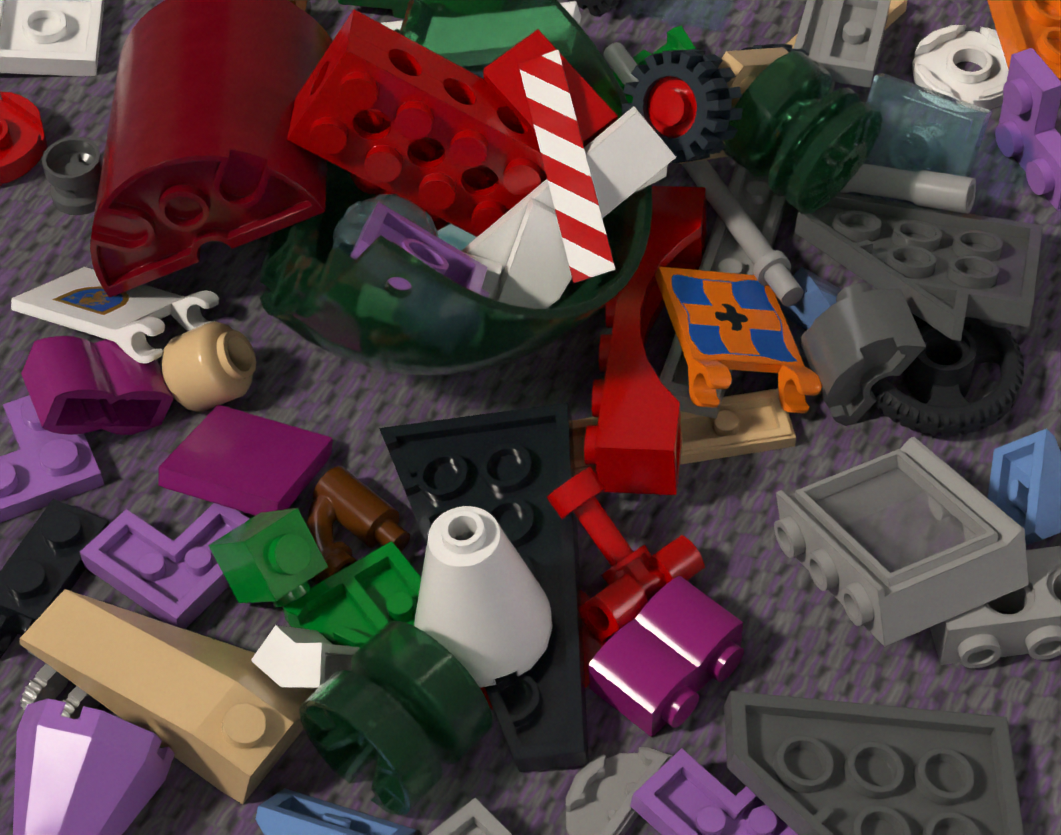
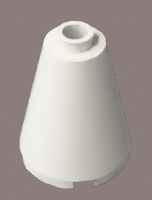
M461 506L450 509L434 521L428 534L414 621L417 644L431 669L454 684L482 688L496 685V678L506 676L515 671L517 676L527 672L534 666L548 646L553 627L548 598L505 532L489 512L473 506Z

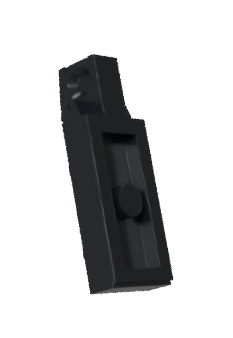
M52 499L0 570V659L16 636H22L64 589L71 591L86 569L83 565L80 551L109 525V520Z

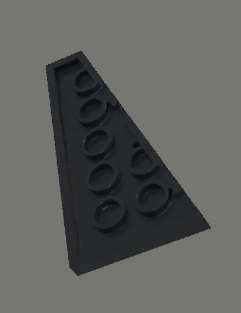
M568 403L379 428L426 545L429 530L441 514L461 506L481 508L489 512L496 519L548 598L553 627L546 651L527 672L517 676L515 671L506 676L496 678V685L485 687L519 772L587 765L589 763L583 631L582 618L578 607L581 606L577 517L572 513L566 518L561 519L546 498L550 493L575 476L573 423Z

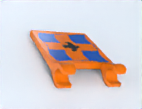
M658 267L654 276L688 365L689 394L694 405L717 408L720 400L717 397L716 389H728L732 382L729 370L778 373L779 401L783 410L791 413L808 412L809 405L806 402L805 395H818L822 384L819 376L814 371L805 367L776 295L769 285H761L754 275Z

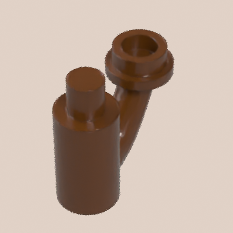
M337 466L330 469L316 484L313 491V502L308 512L307 527L328 565V568L311 578V581L316 585L357 561L352 556L351 548L344 542L334 543L333 524L336 520L370 548H373L378 543L384 546L391 541L400 552L407 546L410 534L398 525L399 512L344 467Z

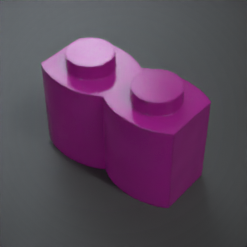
M54 336L34 341L21 372L42 428L58 434H83L104 429L114 434L133 435L162 425L174 399L173 394L169 391L164 381L162 369L157 359L147 364L139 363L126 354L116 342L107 339L92 343L80 337Z
M678 576L661 588L644 606L635 620L617 631L589 663V681H591L589 689L650 737H653L666 723L673 728H677L694 711L699 701L697 691L701 690L712 678L718 682L724 681L739 665L744 654V649L741 647L743 622L683 577Z

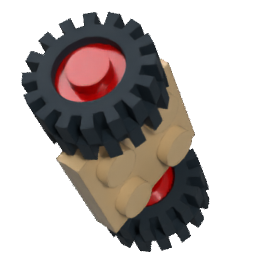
M790 44L753 45V47L741 50L726 51L722 59L715 54L705 55L706 51L699 49L662 51V53L646 57L645 61L647 64L637 65L631 72L639 82H628L625 84L623 93L633 96L632 103L622 104V115L635 106L676 156L670 163L682 164L741 155L749 148L758 147V150L785 148L797 145L796 142L807 140L812 136L808 129L818 128L823 118L815 114L816 110L827 109L828 99L818 98L817 90L828 88L826 78L815 79L813 74L821 70L817 61L806 62L805 60L809 53L802 48L792 49L793 45Z

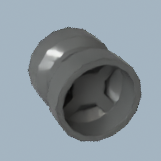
M68 137L51 144L43 154L42 164L47 181L51 184L49 190L54 206L60 212L68 215H84L94 212L102 170V158L98 146L93 141L83 137Z

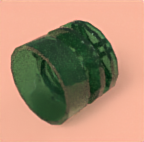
M791 51L777 58L764 69L742 94V97L734 107L743 108L742 118L729 121V125L738 129L733 139L722 140L726 145L723 151L753 177H764L769 174L768 185L772 192L777 196H786L789 205L800 214H811L833 199L858 172L872 151L880 134L883 117L880 111L869 102H860L857 93L852 89L839 88L834 91L835 81L827 70L803 52Z

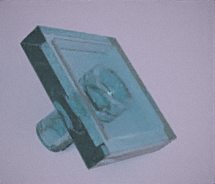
M879 73L874 77L849 158L858 163L914 172L927 170L970 177L992 111L885 73ZM863 194L871 198L916 205L911 201Z

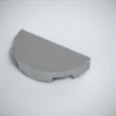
M639 747V753H619L609 758H606L604 754L595 757L576 774L567 793V835H625L639 815L630 807L633 793L673 756L648 747Z

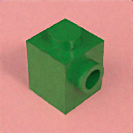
M298 508L261 512L208 545L239 604L272 602L275 607L287 605L305 595L311 589L308 580L328 568Z

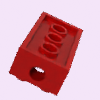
M355 9L295 98L287 136L288 141L476 237L547 179L536 136L483 78Z

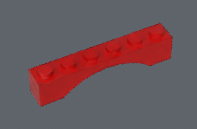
M647 186L633 193L630 210H620L619 244L625 245L624 250H614L613 261L616 270L612 271L613 286H619L618 291H608L606 299V327L612 328V334H601L599 344V370L606 373L605 379H594L592 388V416L599 418L598 426L587 425L584 444L585 464L596 465L597 476L606 488L603 492L677 495L682 452L680 402L661 383L647 359L645 346L650 329L665 306L654 276L658 267L699 270L705 253L707 237L706 187Z

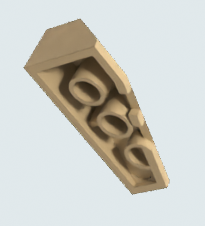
M67 589L63 590L20 637V645L123 720L155 733L162 740L161 748L169 747L175 753L174 757L221 792L241 804L245 803L327 701V697L317 690L280 687L251 661L256 654L255 652Z

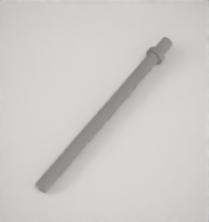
M619 42L610 44L604 51V58L624 86L628 82H639L631 74L637 63L623 44ZM708 160L682 163L681 165L697 187H706L707 201L754 264L753 275L763 286L769 285L784 306L796 304L802 298L804 291L790 273L791 263L782 251L773 250Z

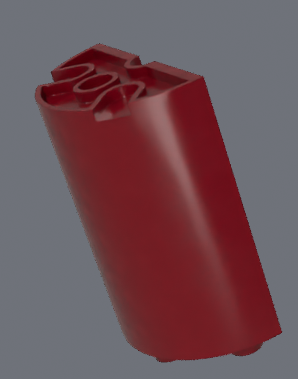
M165 0L148 11L133 27L125 40L120 55L90 239V252L94 271L108 297H113L198 263L200 261L201 245L206 242H223L233 249L325 212L327 160L287 140L295 98L333 41L325 29L303 9L287 0Z

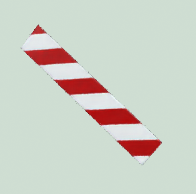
M559 49L519 63L573 283L616 270Z

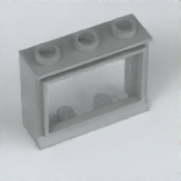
M911 437L900 449L798 489L789 496L782 490L776 492L780 520L775 521L774 531L778 544L784 554L789 558L795 557L809 571L816 586L821 591L828 590L843 605L850 620L856 626L863 625L884 647L1029 585L1024 528L915 437Z

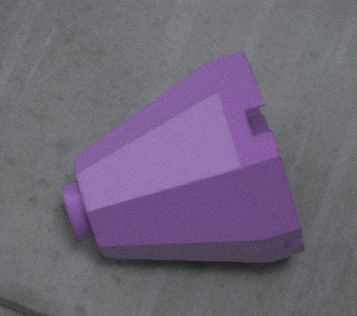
M47 698L27 704L16 735L13 835H122L166 780L175 753L169 747L159 749L162 740L155 733L102 710L83 706L79 718L72 719L61 716L66 702Z

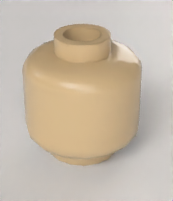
M215 321L169 340L163 350L161 367L164 381L175 400L188 410L204 412L246 394L251 386L253 373L256 369V357L252 345L246 336L226 324Z

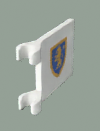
M83 267L11 299V310L114 341L134 360L147 364L163 355V350L151 347L145 337V334L147 336H156L165 331V324L160 319L171 314L187 331L210 322H215L206 320L201 315L200 307L209 309L218 305L219 297L214 292L207 290L184 297L144 284L113 297H108L95 271Z

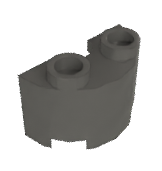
M863 282L854 283L843 288L837 294L836 303L817 317L812 326L801 336V345L810 368L819 376L822 388L820 393L828 406L833 419L845 426L855 424L877 401L871 390L877 381L888 376H900L926 348L902 290L884 288L873 290L871 285Z

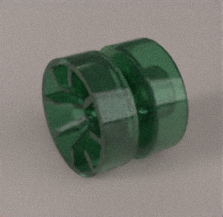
M390 621L352 656V671L338 670L332 674L300 705L299 714L303 728L318 753L332 770L349 784L375 760L377 765L371 786L375 796L371 801L385 812L402 816L407 814L440 781L442 777L441 763L449 765L459 762L491 729L492 713L482 690L452 653L419 628L401 621Z

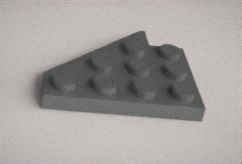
M806 187L797 213L795 233L876 289L902 290L910 311L951 340L961 341L965 317L977 318L982 323L997 328H1008L1013 325L1029 327L1043 225Z
M730 691L724 704L727 768L798 835H1024L1007 717Z

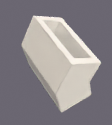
M275 625L251 659L255 665L280 687L326 691H361L362 648L332 644L317 630Z

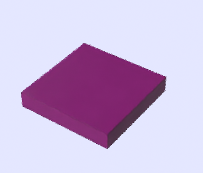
M217 405L159 466L158 486L255 516L261 512L288 509L330 458L333 438Z

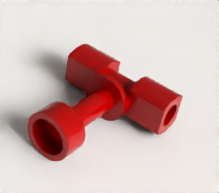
M590 466L562 484L546 498L561 519L566 518L572 513L575 514L611 566L610 569L601 574L609 586L578 607L580 616L588 630L597 639L603 641L635 619L648 603V600L667 583L678 576L689 580L703 570L705 564L696 546L683 535L653 555L650 554L645 544L633 551L597 500L596 496L606 488Z

